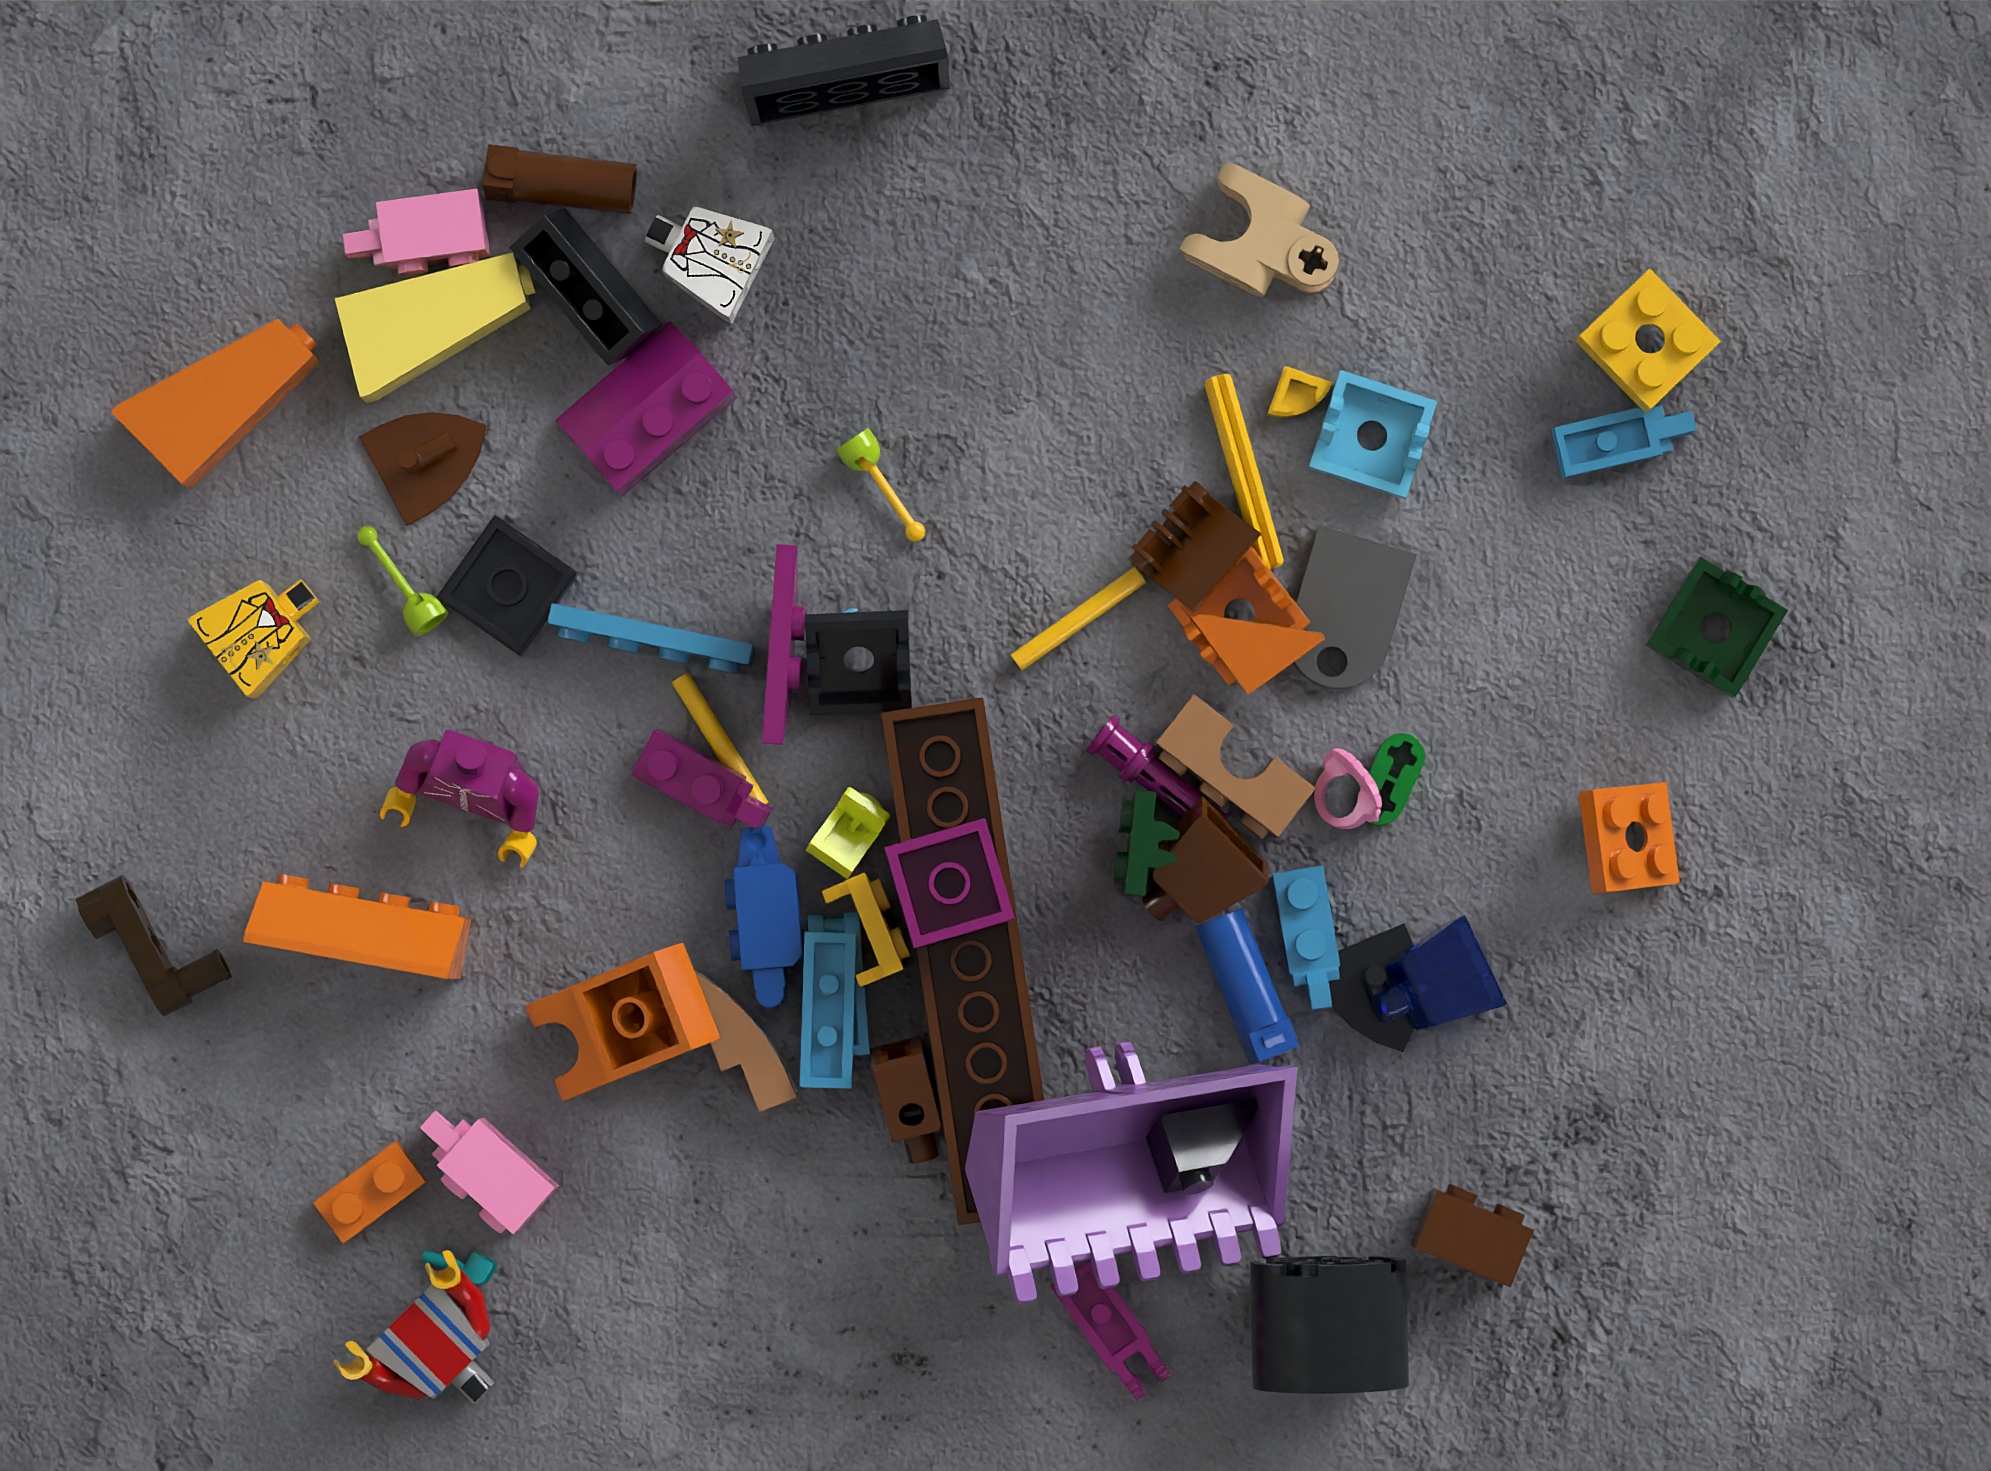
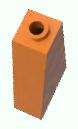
M276 319L119 403L110 412L182 485L192 489L321 362L311 352L317 343L297 322L288 328L279 319Z

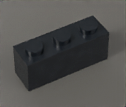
M566 208L543 215L509 247L607 365L630 356L663 326Z

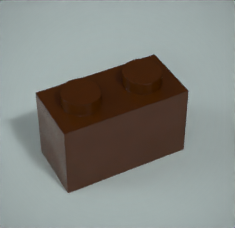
M1452 1184L1448 1185L1446 1192L1433 1188L1410 1245L1511 1288L1534 1231L1522 1225L1525 1215L1496 1203L1493 1212L1474 1205L1478 1195Z

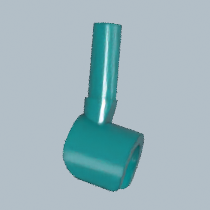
M430 1250L424 1251L422 1262L444 1269L449 1266L443 1254ZM473 1250L466 1263L456 1259L459 1269L474 1284L489 1282L498 1266L494 1260Z

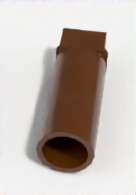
M488 144L482 186L486 200L511 203L520 201L631 214L636 192L637 165L634 163L519 151L517 147Z

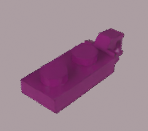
M659 729L653 730L631 774L718 823L722 822L730 827L734 826L738 819L758 829L760 826L765 825L773 810L769 805L749 795L754 785L746 781L747 776Z

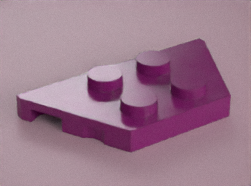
M776 545L762 744L783 745L791 705L792 691L801 692L803 661H801V658L794 657L795 640L805 641V614H807V610H805L804 606H798L797 545Z

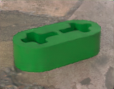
M1406 733L1394 734L1384 740L1376 753L1368 772L1376 782L1379 792L1385 781L1393 784L1387 800L1394 804L1391 812L1382 811L1378 822L1366 821L1371 825L1382 826L1390 824L1403 811L1425 760L1424 747L1413 735ZM1402 743H1407L1411 746L1409 755L1415 758L1414 764L1412 766L1403 765L1397 777L1394 778L1388 775L1394 759L1387 755L1388 749L1390 747L1397 749Z

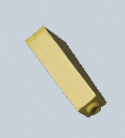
M512 252L335 298L360 398L366 403L381 399L530 310L531 307L527 295L536 293L532 274L524 265L519 264L517 257Z

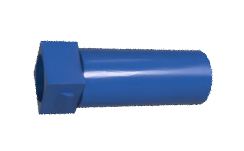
M1237 909L1196 926L1195 928L1236 1026L1249 1063H1260L1298 1047L1295 1030L1290 1018L1286 1017L1243 909Z

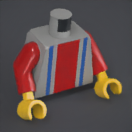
M445 1250L442 1252L446 1263L449 1265L446 1269L436 1271L431 1268L429 1263L425 1264L432 1284L366 1349L372 1356H367L354 1341H349L345 1344L348 1350L356 1355L355 1359L349 1364H341L336 1359L333 1361L336 1368L345 1378L350 1380L361 1379L383 1392L416 1400L427 1396L435 1399L452 1383L472 1404L495 1383L474 1362L490 1345L486 1337L491 1326L484 1294L459 1269L451 1251Z

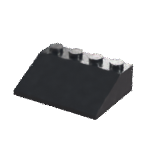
M915 15L898 20L897 27L877 30V26L873 24L861 25L847 30L848 36L828 40L826 34H814L798 39V46L778 49L777 44L768 43L747 49L748 55L738 57V66L743 99L751 126L950 89L948 54L938 19L927 21L925 15Z

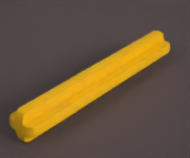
M1229 374L1210 377L1205 382V389L1242 519L1261 533L1252 547L1270 570L1280 567L1284 559L1232 377Z

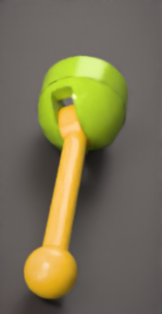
M867 428L835 451L843 463L850 469L869 472L905 525L906 537L913 542L922 540L925 536L924 526L919 522H914L876 466L880 457V446L871 430Z

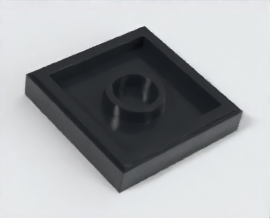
M494 515L436 598L521 657L548 620L551 604L560 603L579 576V573L497 515Z

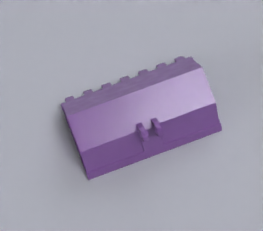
M1131 1042L1116 1044L1114 1048V1059L1118 1066L1122 1085L1115 1086L1108 1061L1101 1046L1088 1048L1084 1052V1059L1093 1092L975 1112L965 1172L990 1250L989 1259L995 1277L1008 1275L1015 1301L1018 1304L1033 1302L1037 1297L1032 1270L1049 1267L1056 1292L1059 1296L1063 1297L1073 1295L1078 1290V1282L1073 1264L1075 1262L1090 1260L1098 1286L1101 1289L1116 1287L1120 1281L1114 1255L1131 1253L1139 1279L1141 1281H1150L1157 1279L1160 1275L1155 1248L1172 1245L1180 1272L1188 1274L1197 1272L1201 1267L1197 1240L1212 1238L1219 1261L1222 1266L1226 1267L1237 1265L1241 1260L1236 1233L1252 1231L1260 1256L1263 1259L1278 1257L1282 1249L1276 1226L1283 1225L1285 1217L1298 1067L1290 1065L1273 1067L1258 1064L1146 1083L1134 1047ZM1255 1098L1258 1109L1227 1164L1215 1179L1213 1186L1203 1192L1191 1195L1185 1194L1183 1190L1164 1193L1146 1139L1159 1116Z

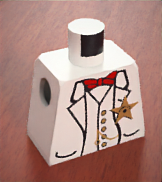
M693 207L683 227L657 215L648 230L645 242L669 253L662 268L664 276L723 320L732 324L775 238L772 230L767 227L703 208Z

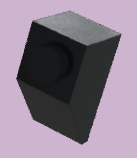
M1255 1098L1159 1116L1146 1139L1164 1193L1183 1190L1185 1194L1191 1195L1203 1192L1213 1186L1215 1179L1227 1164L1258 1109Z

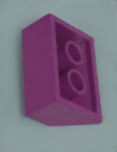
M669 321L555 421L618 494L623 497L735 401L737 397L733 389L700 351Z

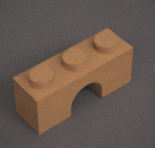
M1193 694L1156 742L1155 746L1162 751L1157 759L1180 777L1183 776L1186 770L1203 782L1198 791L1220 808H1223L1226 802L1238 809L1243 813L1238 822L1263 840L1267 833L1275 839L1278 838L1316 788L1276 757L1270 761L1263 772L1257 777L1241 779L1228 773L1220 759V747L1234 725Z

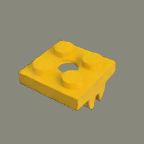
M1650 268L1575 339L1577 344L1645 414L1721 342ZM1653 325L1662 332L1664 344L1660 351L1646 353L1637 346L1635 335L1641 326Z
M862 873L822 891L827 904L848 895L852 896L878 960L879 966L855 975L860 987L905 970L902 959L911 955L900 928L897 927L890 930L883 912L891 909V905L881 880L877 879L870 882L868 875Z

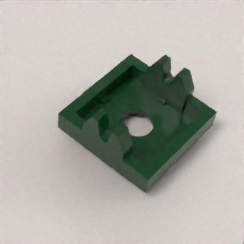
M1700 557L1696 560L1647 641L1646 646L1731 698H1735L1788 612V609L1766 597L1765 592L1760 587L1745 583L1742 576L1727 570L1723 571ZM1709 614H1721L1730 623L1729 636L1721 643H1711L1701 633V623Z
M1135 790L1132 801L1124 800L1122 802L1119 832L1129 833L1127 852L1118 851L1116 854L1113 882L1115 884H1123L1122 895L1144 897L1146 895L1148 870L1150 868H1161L1177 861L1176 854L1160 850L1158 847V843L1179 839L1180 832L1165 822L1153 821L1157 792Z

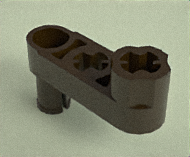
M121 875L75 899L78 911L94 938L98 939L117 930L145 988L162 1016L165 1017L192 1003V997L223 980L232 978L230 969L218 949L178 970L176 967H172L134 889L125 876Z

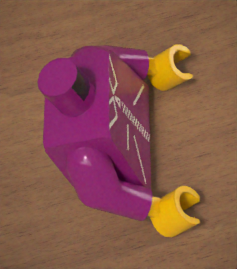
M445 730L440 741H420L410 747L396 778V787L391 788L387 792L380 811L381 819L384 820L387 810L395 809L404 815L401 827L407 826L416 805L417 799L414 794L419 792L420 795L509 825L513 830L510 831L499 848L498 856L502 862H505L511 851L514 850L520 855V867L523 868L537 846V841L530 831L534 829L539 790L536 782L525 773L516 754L510 750L452 730Z

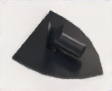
M1405 923L1338 950L1340 980L1329 981L1332 1008L1351 1028L1375 1043L1404 1052L1417 1023V1019H1412L1408 1012L1406 998L1397 988L1393 976L1404 965L1409 966V960H1418ZM1411 962L1410 977L1421 973L1419 962ZM1404 969L1395 977L1396 981L1407 979L1408 970ZM1421 975L1408 980L1409 982L1422 984ZM1391 992L1400 1012L1383 1020L1376 1010L1374 1000ZM1420 1006L1412 1011L1414 1017L1418 1016Z

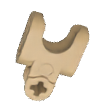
M1233 163L1222 165L1217 173L1218 185L1226 196L1242 204L1250 219L1249 228L1240 238L1225 242H1219L1197 233L1189 235L1183 239L1178 248L1183 258L1220 279L1259 297H1264L1273 278L1305 293H1318L1326 289L1334 280L1339 263L1338 252L1333 243L1328 239L1301 226L1310 205L1299 196ZM1312 254H1316L1321 257L1319 266L1324 271L1315 269L1312 275L1306 274L1303 271L1305 263L1300 258L1309 260Z

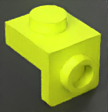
M848 787L805 851L848 879L882 832L890 818V814L871 795L859 793L855 789Z

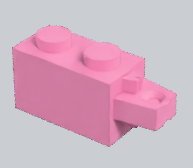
M478 189L376 202L378 218L368 220L369 230L343 234L345 256L347 258L373 256L375 266H387L390 270L398 269L399 276H415L428 273V265L448 263L450 269L477 262L479 258L491 257L484 201Z
M435 1111L420 1126V1129L439 1145L432 1155L439 1161L437 1166L445 1173L440 1179L442 1183L461 1199H464L469 1194L483 1207L478 1213L480 1217L500 1234L505 1229H508L512 1234L519 1232L560 1186L485 1118L478 1119L472 1126L463 1119L455 1127L439 1112Z

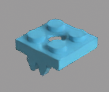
M1340 370L1308 469L1405 500L1422 456V449L1429 434L1430 423L1437 401ZM1368 421L1380 423L1387 433L1386 443L1375 451L1364 449L1357 440L1359 427Z

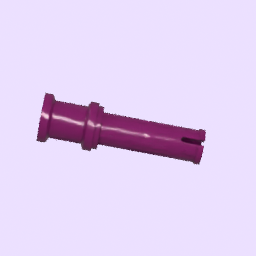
M1113 715L1085 751L1090 755L1095 753L1100 755L1120 771L1119 778L1124 782L1132 783L1135 780L1146 790L1157 792L1156 798L1183 818L1203 795L1154 757L1156 753L1153 750L1154 746L1149 742L1144 744L1139 742L1119 726L1120 719ZM1205 798L1226 820L1228 819L1229 814L1224 813Z

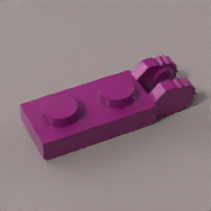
M1083 1261L1074 1268L1078 1282V1290L1075 1294L1062 1297L1057 1294L1054 1283L1050 1287L1110 1371L1114 1369L1129 1392L1138 1401L1146 1395L1143 1390L1144 1386L1138 1377L1130 1372L1123 1361L1140 1350L1156 1378H1160L1164 1382L1172 1374L1150 1345L1151 1338L1114 1287L1101 1289L1098 1286L1091 1261Z

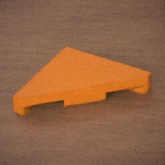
M1199 613L1192 618L1247 695L1326 639L1322 632L1281 627L1279 625L1248 620L1231 619Z

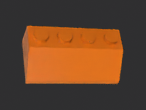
M279 874L277 883L263 881L244 933L243 942L444 979H460L471 919L459 917L460 906L430 901L429 909L426 911L408 907L410 897L379 892L378 902L358 898L360 888L329 883L328 892L308 889L309 879Z

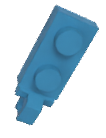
M1662 405L1651 408L1646 414L1639 407L1550 429L1560 476L1561 479L1659 457L1663 453L1673 451L1671 439L1693 434L1697 430L1692 411L1665 417Z
M1323 865L1273 873L1272 880L1288 974L1292 975L1294 987L1306 985L1310 1011L1331 1008L1332 1000L1329 981L1340 980L1338 969L1340 967V960Z

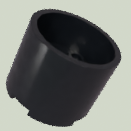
M1298 1256L1266 1259V1263L1250 1261L1253 1389L1278 1393L1339 1394L1389 1391L1409 1386L1406 1259L1387 1256H1369L1368 1260H1362L1361 1257Z

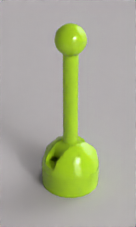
M371 526L361 527L357 533L358 541L364 546H369L407 599L402 610L404 621L415 637H419L434 629L448 616L444 606L431 594L415 593L378 543L377 531Z

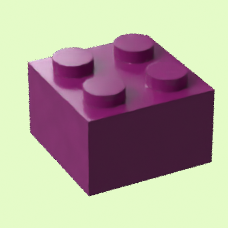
M985 818L884 847L914 949L1015 919Z

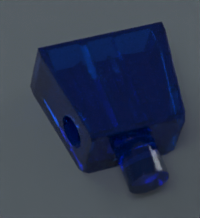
M1465 915L1440 925L1388 963L1386 970L1394 986L1374 996L1376 1010L1386 1023L1407 1014L1417 1031L1486 1012L1507 1004Z

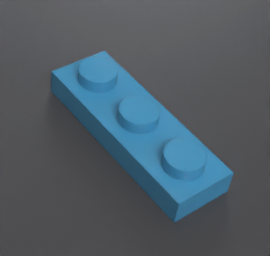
M805 932L800 1087L852 1088L857 933Z

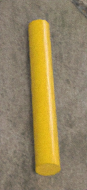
M1133 567L1010 654L1019 669L1023 671L1146 584V581L1137 568Z
M689 672L672 682L673 687L718 760L747 776L746 781L754 785L749 795L768 804L767 798Z

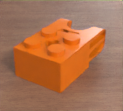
M684 943L652 952L532 1002L525 1007L530 1022L534 1027L547 1023L562 1024L573 1032L577 1040L579 1053L574 1067L555 1079V1086L562 1101L721 1039Z

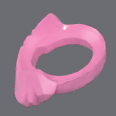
M1340 748L1329 751L1323 761L1324 771L1319 776L1315 785L1316 789L1314 790V802L1319 815L1327 824L1338 829H1353L1364 824L1365 821L1378 822L1382 801L1374 779L1351 753ZM1350 774L1360 785L1357 804L1353 812L1348 816L1338 818L1332 815L1326 806V789L1334 779Z

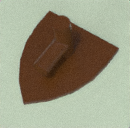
M428 412L402 416L381 424L359 436L407 526L427 516L446 503L465 483L480 456L487 425L460 415Z

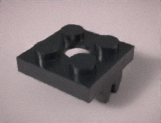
M908 610L805 614L810 715L890 712L912 708ZM854 647L868 649L874 657L872 666L863 672H854L848 669L844 664L843 658L849 649Z

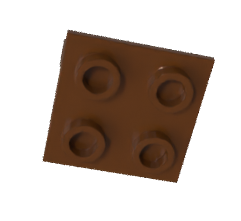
M1196 481L1189 488L1185 485L1181 488L1182 492L1170 504L1174 512L1170 513L1168 510L1163 509L1161 514L1167 520L1163 525L1154 520L1151 525L1157 532L1154 533L1149 529L1137 544H1133L1131 548L1134 552L1128 558L1134 567L1193 612L1201 606L1261 535L1259 531L1209 496L1210 493Z

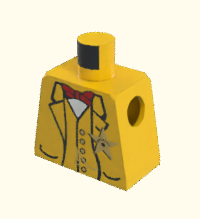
M302 579L298 580L279 596H277L268 583L259 580L194 614L187 621L243 693L249 698L256 699L311 640L297 620L320 602Z

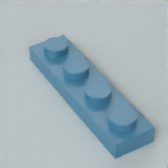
M554 603L551 604L548 618L550 626L560 628L558 637L570 641L588 643L589 636L594 635L608 638V648L638 654L640 645L659 649L658 658L688 664L690 655L710 659L709 669L731 674H738L739 666L752 667L755 652L753 644Z

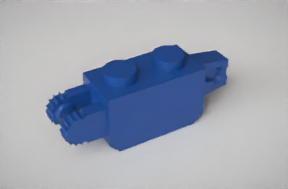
M760 826L758 829L747 827L740 829L738 867L733 868L734 879H725L724 881L727 910L736 909L738 930H729L732 961L741 960L742 970H752L754 990L757 991L755 994L757 996L756 1001L760 1002V1006L764 1005L765 1009L768 1007L774 1009V1007H780V1004H784L783 1000L787 998L785 997L787 993L785 991V987H787L785 967L796 966L804 956L798 875L787 864L780 862L771 826Z

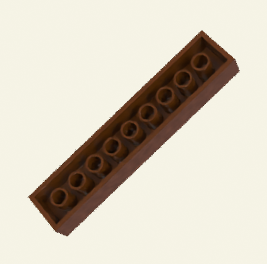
M983 697L881 713L900 842L985 818L1015 918L1008 922L917 948L958 1226L981 1222L965 1172L975 1112L1044 1100Z

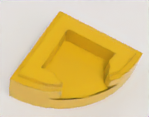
M1284 366L1267 415L1276 418H1292L1303 415L1315 408L1325 398L1333 382Z

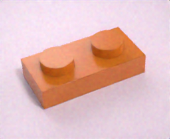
M397 1140L315 1200L313 1204L344 1244L426 1184L428 1180Z

